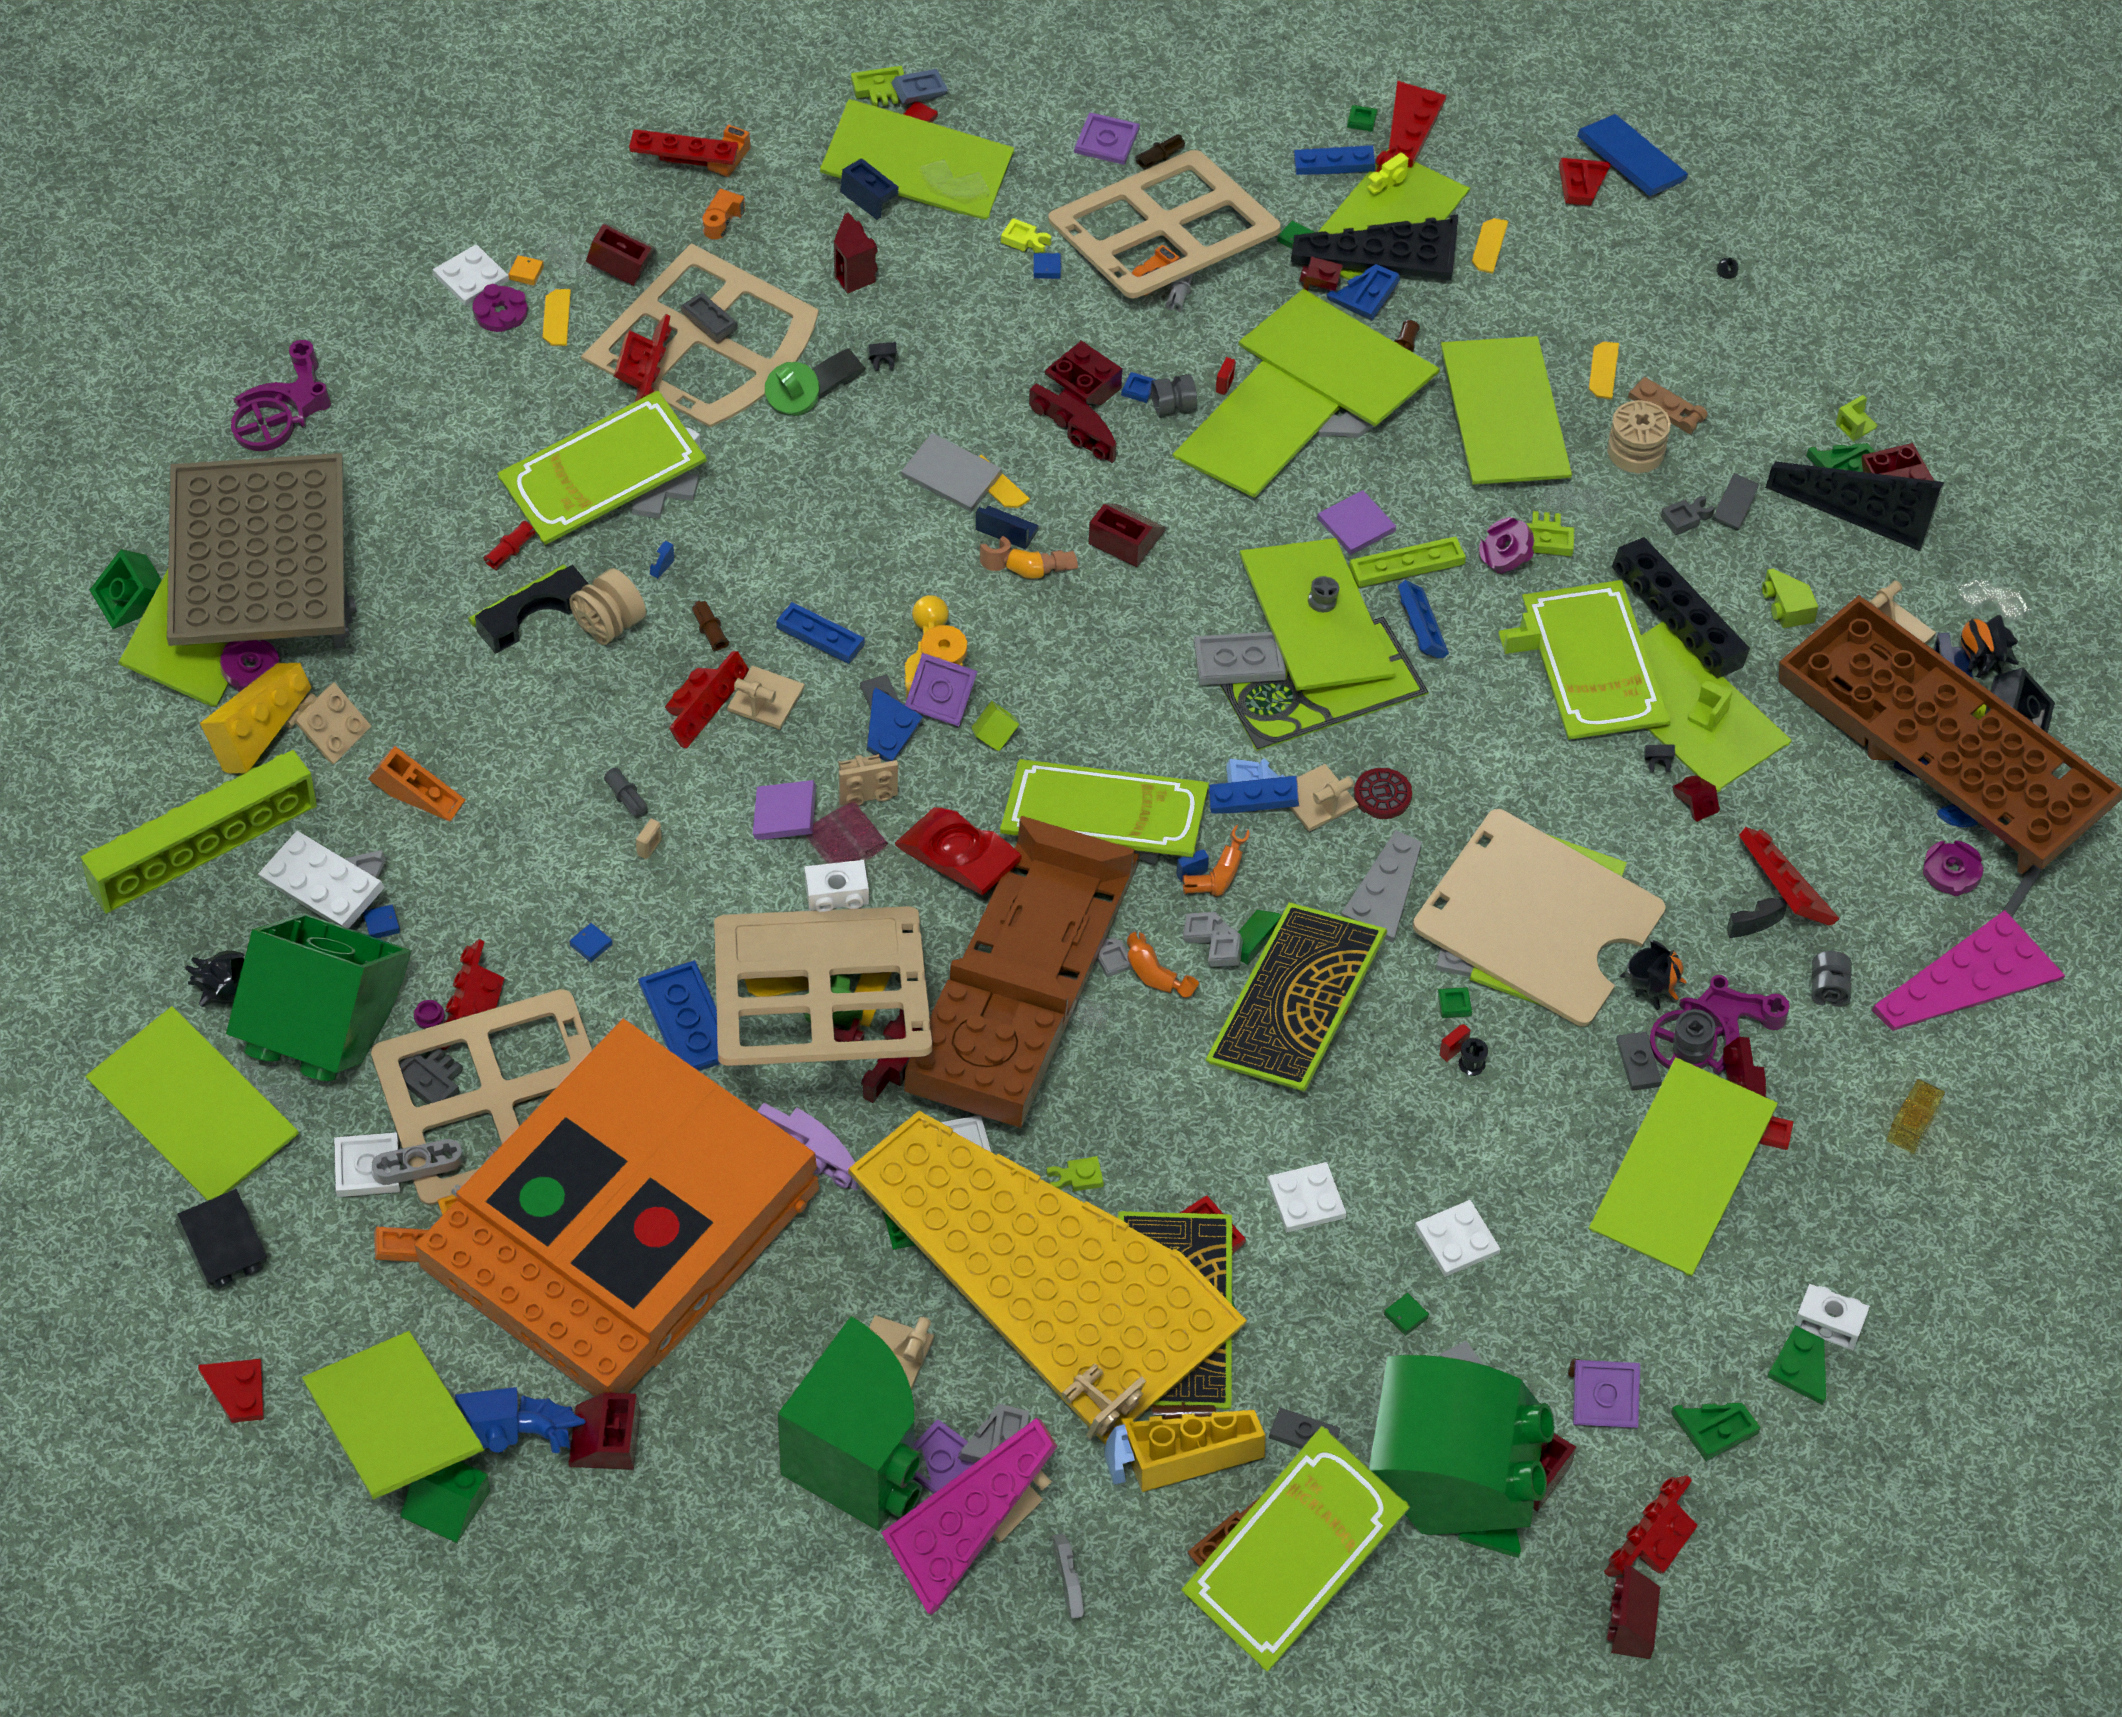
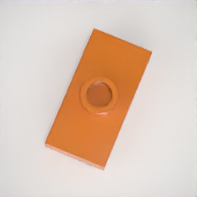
M376 1227L374 1231L375 1260L419 1262L415 1244L428 1230Z

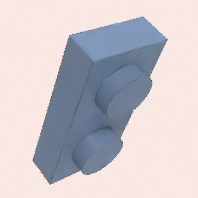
M937 69L896 76L891 82L902 104L937 98L945 95L948 91Z

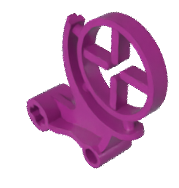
M297 340L289 347L291 361L298 375V379L295 382H273L258 385L244 391L233 399L239 408L232 417L231 430L235 440L244 448L253 451L276 449L289 439L293 432L294 423H300L301 427H306V417L316 411L330 408L331 401L326 385L322 382H316L315 371L319 365L314 347L310 341ZM282 401L294 407L299 416L292 417L290 409ZM272 407L282 411L265 419L268 427L287 421L285 429L277 437L271 439L266 425H262L264 420L259 408ZM252 410L258 423L262 425L261 430L266 440L265 442H251L242 438V436L259 431L257 422L237 428L240 419Z
M1715 975L1711 978L1709 988L1698 999L1690 997L1680 999L1679 1005L1684 1010H1674L1662 1015L1654 1023L1649 1041L1655 1059L1661 1065L1670 1069L1675 1057H1678L1674 1053L1670 1061L1666 1059L1656 1047L1655 1036L1673 1043L1675 1033L1661 1028V1026L1669 1021L1677 1020L1685 1011L1692 1009L1702 1010L1713 1018L1717 1027L1715 1028L1713 1048L1709 1058L1702 1063L1692 1065L1701 1069L1710 1065L1713 1067V1072L1719 1075L1726 1069V1065L1723 1061V1055L1718 1062L1713 1059L1717 1047V1035L1722 1034L1724 1047L1738 1038L1740 1033L1737 1020L1740 1016L1756 1019L1769 1030H1779L1786 1024L1790 1008L1789 1001L1783 995L1776 993L1764 996L1735 991L1728 987V980L1725 976Z

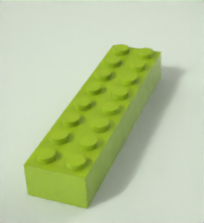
M293 749L285 754L276 756L273 760L259 767L250 769L247 773L231 781L224 782L221 786L205 794L198 795L188 803L175 807L166 814L152 821H147L126 834L117 836L114 840L98 848L91 849L86 854L80 856L89 891L104 913L107 914L317 807L311 772Z

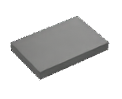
M933 433L929 435L901 471L902 477L970 512L976 508L1002 475V468Z
M1272 632L1194 636L1199 685L1285 680L1286 678L1284 660Z

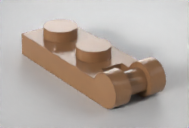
M1646 377L1628 395V398L1633 401H1648L1660 406L1668 414L1671 423L1688 434H1691L1697 428L1698 422L1702 423L1708 416L1704 407L1690 404Z

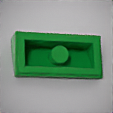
M1257 909L1238 931L1243 939L1241 962L1249 965L1267 944L1282 916L1281 914Z

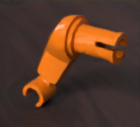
M1238 825L1233 828L1230 834L1231 846L1225 845L1216 866L1212 869V872H1209V875H1183V882L1185 883L1183 884L1184 894L1210 892V895L1214 897L1223 895L1237 873L1243 854L1239 847L1247 841L1250 834L1249 829L1246 831L1245 838L1239 839L1235 835Z
M1136 932L1128 936L1127 945L1130 949L1127 955L1128 961L1146 985L1171 993L1173 988H1175L1182 997L1192 996L1199 985L1197 979L1186 975L1181 982L1176 980L1178 974L1160 965L1153 947L1147 944L1143 933L1139 932L1140 939H1138Z

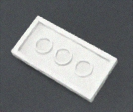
M296 831L258 873L262 880L329 922L348 929L385 888L379 879L299 831Z

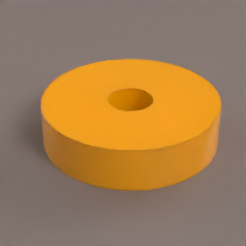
M939 625L932 627L922 637L921 655L925 653L960 665L967 655V639L959 629L953 626ZM941 646H947L948 648L942 649V648H940V647H941Z

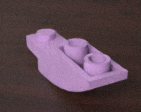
M766 1103L761 1105L757 1111L815 1152L817 1169L813 1173L820 1174L822 1172L828 1175L839 1187L858 1189L860 1185L848 1174V1168L855 1162L845 1146L829 1129L797 1107L789 1116Z

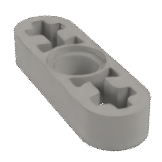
M444 1139L381 1153L372 1161V1176L377 1183L390 1185L453 1171L462 1162V1148L455 1140ZM449 1151L452 1158L447 1159L443 1152ZM431 1154H434L435 1163H431ZM417 1156L425 1159L426 1163L421 1167H412L408 1163L411 1158ZM399 1161H403V1170H400ZM388 1165V1168L391 1169V1171L385 1173L384 1169H382V1166Z

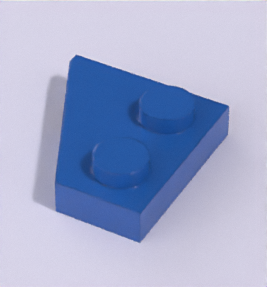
M1375 264L1365 270L1362 275L1348 280V286L1336 293L1333 290L1327 294V299L1349 311L1373 320L1399 283L1400 276L1394 271Z
M875 687L872 694L866 750L873 755L879 754L880 759L886 762L894 761L921 723L923 716Z

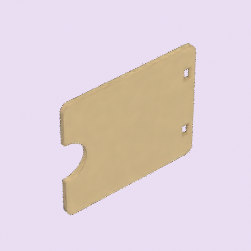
M1494 809L1486 816L1414 918L1413 929L1418 935L1573 1024L1584 1027L1591 1024L1615 987L1599 969L1597 962L1599 951L1609 944L1620 942L1642 947L1664 914L1666 906L1662 899L1510 813L1502 809ZM1483 834L1491 839L1486 848L1477 844ZM1439 897L1448 901L1442 910L1433 906Z

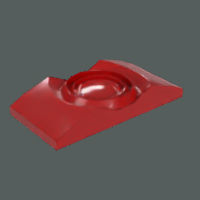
M939 807L932 808L895 842V846L906 854L982 896L1022 860L1021 854L994 831L980 830L971 825L957 811Z

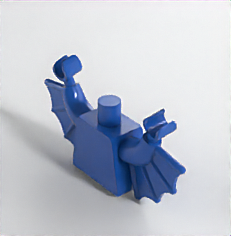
M517 1387L455 1394L456 1405L483 1445V1448H489L496 1453L504 1451L508 1445L516 1444L518 1442V1433L537 1434L550 1439L551 1451L553 1453H560V1447L571 1448L567 1428L586 1423L585 1419L576 1416L572 1412L571 1406H560L551 1401L550 1398L533 1399L523 1395L520 1399L518 1411Z

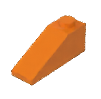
M396 746L384 756L368 778V780L389 796L447 821L452 820L466 800Z

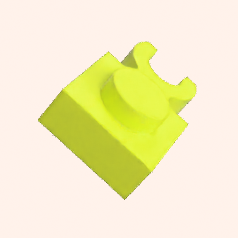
M1401 152L1382 164L1381 171L1374 172L1368 177L1372 184L1367 186V189L1375 195L1384 187L1388 189L1394 184L1402 182L1407 176L1409 158Z
M1012 218L1001 234V243L1024 252L1030 247L1035 253H1045V245L1043 244L1050 246L1052 236L1047 233L1037 234L1036 226Z

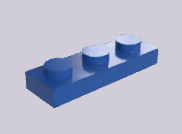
M1373 145L1294 150L1296 175L1375 171Z
M1404 580L1397 586L1401 594L1400 601L1409 614V624L1416 632L1420 650L1426 655H1432L1438 659L1444 658L1449 652L1424 589Z
M793 602L790 603L776 621L777 629L848 664L865 645L864 637Z
M1297 776L1209 785L1211 814L1239 813L1299 806Z

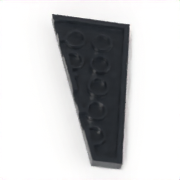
M1459 214L1449 215V219L1436 221V218L1433 217L1425 218V222L1412 224L1409 221L1370 225L1367 226V230L1354 231L1353 228L1343 229V233L1329 234L1326 231L1294 235L1291 262L1309 264L1311 257L1341 264L1343 265L1342 268L1365 271L1377 264L1399 275L1452 280Z
M1775 461L1771 467L1765 488L1921 551L1945 482Z

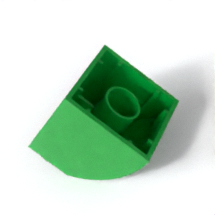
M305 913L252 929L226 1035L246 1041L244 1052L253 1058L274 1062L279 1061L283 1054L301 1061L299 1071L303 1075L317 1080L333 1081L336 1079L337 1073L361 1064L390 1015L402 985L412 950Z
M850 1316L778 1412L780 1475L879 1531L891 1514L902 1518L915 1507L922 1491V1485L914 1481V1476L921 1464L922 1453L914 1449V1402L907 1375L900 1361L881 1337L868 1326Z
M1387 1356L1369 1469L1399 1497L1408 1502L1411 1508L1405 1515L1421 1534L1438 1535L1531 1527L1534 1501L1542 1500L1546 1493V1474L1540 1462L1542 1443L1551 1442L1554 1436L1553 1413L1547 1403H1539L1520 1378L1501 1370L1475 1362L1441 1356Z

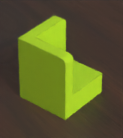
M1864 395L1840 407L1835 423L1853 442L1877 428V424L1864 412L1867 398Z
M1534 611L1522 614L1520 627L1499 630L1498 633L1505 654L1537 650L1539 647L1541 632Z
M1707 679L1701 687L1699 700L1688 714L1687 719L1712 732L1729 709L1732 691Z
M991 700L971 729L977 738L995 750L1000 751L1020 724L1015 715Z

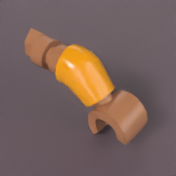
M1004 536L1000 539L999 549H992L987 544H980V563L984 568L992 571H999L1007 567V569L1023 578L1038 579L1043 578L1044 574L1051 573L1052 569L1054 572L1078 568L1074 551L1063 553L1062 550L1051 552V555L1016 548L1011 551V543Z

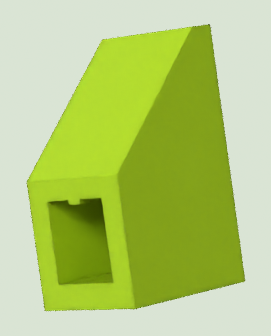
M1773 568L1768 569L1765 581L1762 582V593L1765 598L1775 597V601L1771 605V613L1774 620H1779L1782 629L1815 623L1819 606L1810 586Z

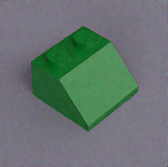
M120 549L89 590L111 628L115 629L143 617L162 579L147 555Z
M459 1461L410 1484L400 1517L458 1543L490 1493L488 1474Z

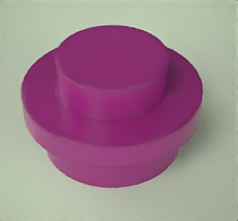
M424 1000L414 1010V1021L423 1029L440 1025L445 1018L443 1007L434 1000Z

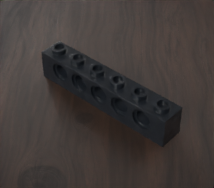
M1645 537L1618 548L1612 568L1703 663L1705 668L1717 679L1743 668L1750 647Z

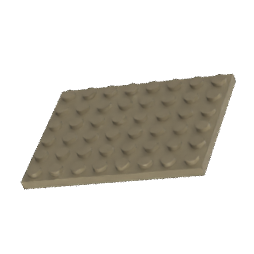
M342 453L170 464L167 641L169 646L345 634Z

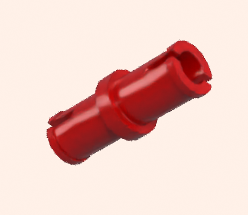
M522 521L508 536L504 535L499 540L500 543L483 557L484 561H487L486 564L497 570L511 555L516 556L520 552L519 548L536 534L535 530H532L531 524Z

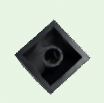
M237 1188L177 1213L175 1225L206 1287L214 1284L215 1288L218 1289L232 1283V1276L244 1272L245 1276H249L263 1269L262 1263L266 1262L267 1256Z

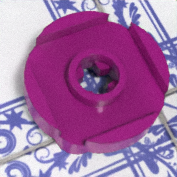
M496 284L485 286L484 291L475 298L472 307L473 315L482 328L493 332H504L507 329L520 326L528 314L526 297L522 291ZM504 306L507 310L496 312L495 307Z
M1507 517L1491 525L1487 530L1489 535L1486 537L1485 542L1481 540L1479 545V554L1482 561L1495 572L1503 574L1518 567L1523 562L1529 561L1533 557L1534 535L1531 528L1525 522L1516 520L1513 517ZM1510 541L1509 546L1504 548L1506 546V542Z
M263 639L261 642L257 640L228 642L221 655L220 671L224 679L240 692L275 664L279 663V656L275 648ZM244 660L256 662L254 667L244 666Z
M1955 840L1954 844H1944L1945 841H1941L1929 848L1924 859L1923 875L1934 888L1952 896H1960L1963 893L1974 890L1979 885L1984 867L1981 864L1982 858L1974 847L1965 842ZM1947 864L1949 866L1958 865V871L1950 870Z

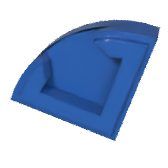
M666 540L657 550L660 556L656 565L651 564L650 575L657 579L675 561L674 545Z
M1955 804L1939 809L1937 812L1939 818L1953 826L1972 827L1978 825L1975 819Z

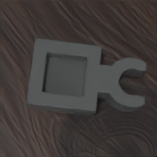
M1700 496L1691 505L1685 499L1663 508L1661 517L1673 533L1678 535L1699 526L1701 519L1711 518L1714 507L1702 508L1705 506L1707 498Z

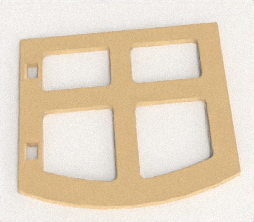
M691 243L581 356V359L614 376L615 369L610 367V365L614 361L618 362L619 357L612 354L610 349L641 317L648 316L660 322L665 314L670 315L671 318L668 326L672 327L677 334L665 346V354L657 364V367L660 368L659 375L651 387L655 389L654 392L659 390L669 406L708 427H712L739 414L764 397L765 382L768 375L777 366L799 360L814 331L819 309ZM690 267H697L725 282V285L711 298L723 311L726 312L741 295L749 294L790 315L792 321L780 347L772 358L767 359L726 337L719 342L714 341L687 316L667 307L658 300ZM695 344H701L756 373L753 378L741 387L711 404H707L662 380ZM685 398L694 403L690 410L678 402Z

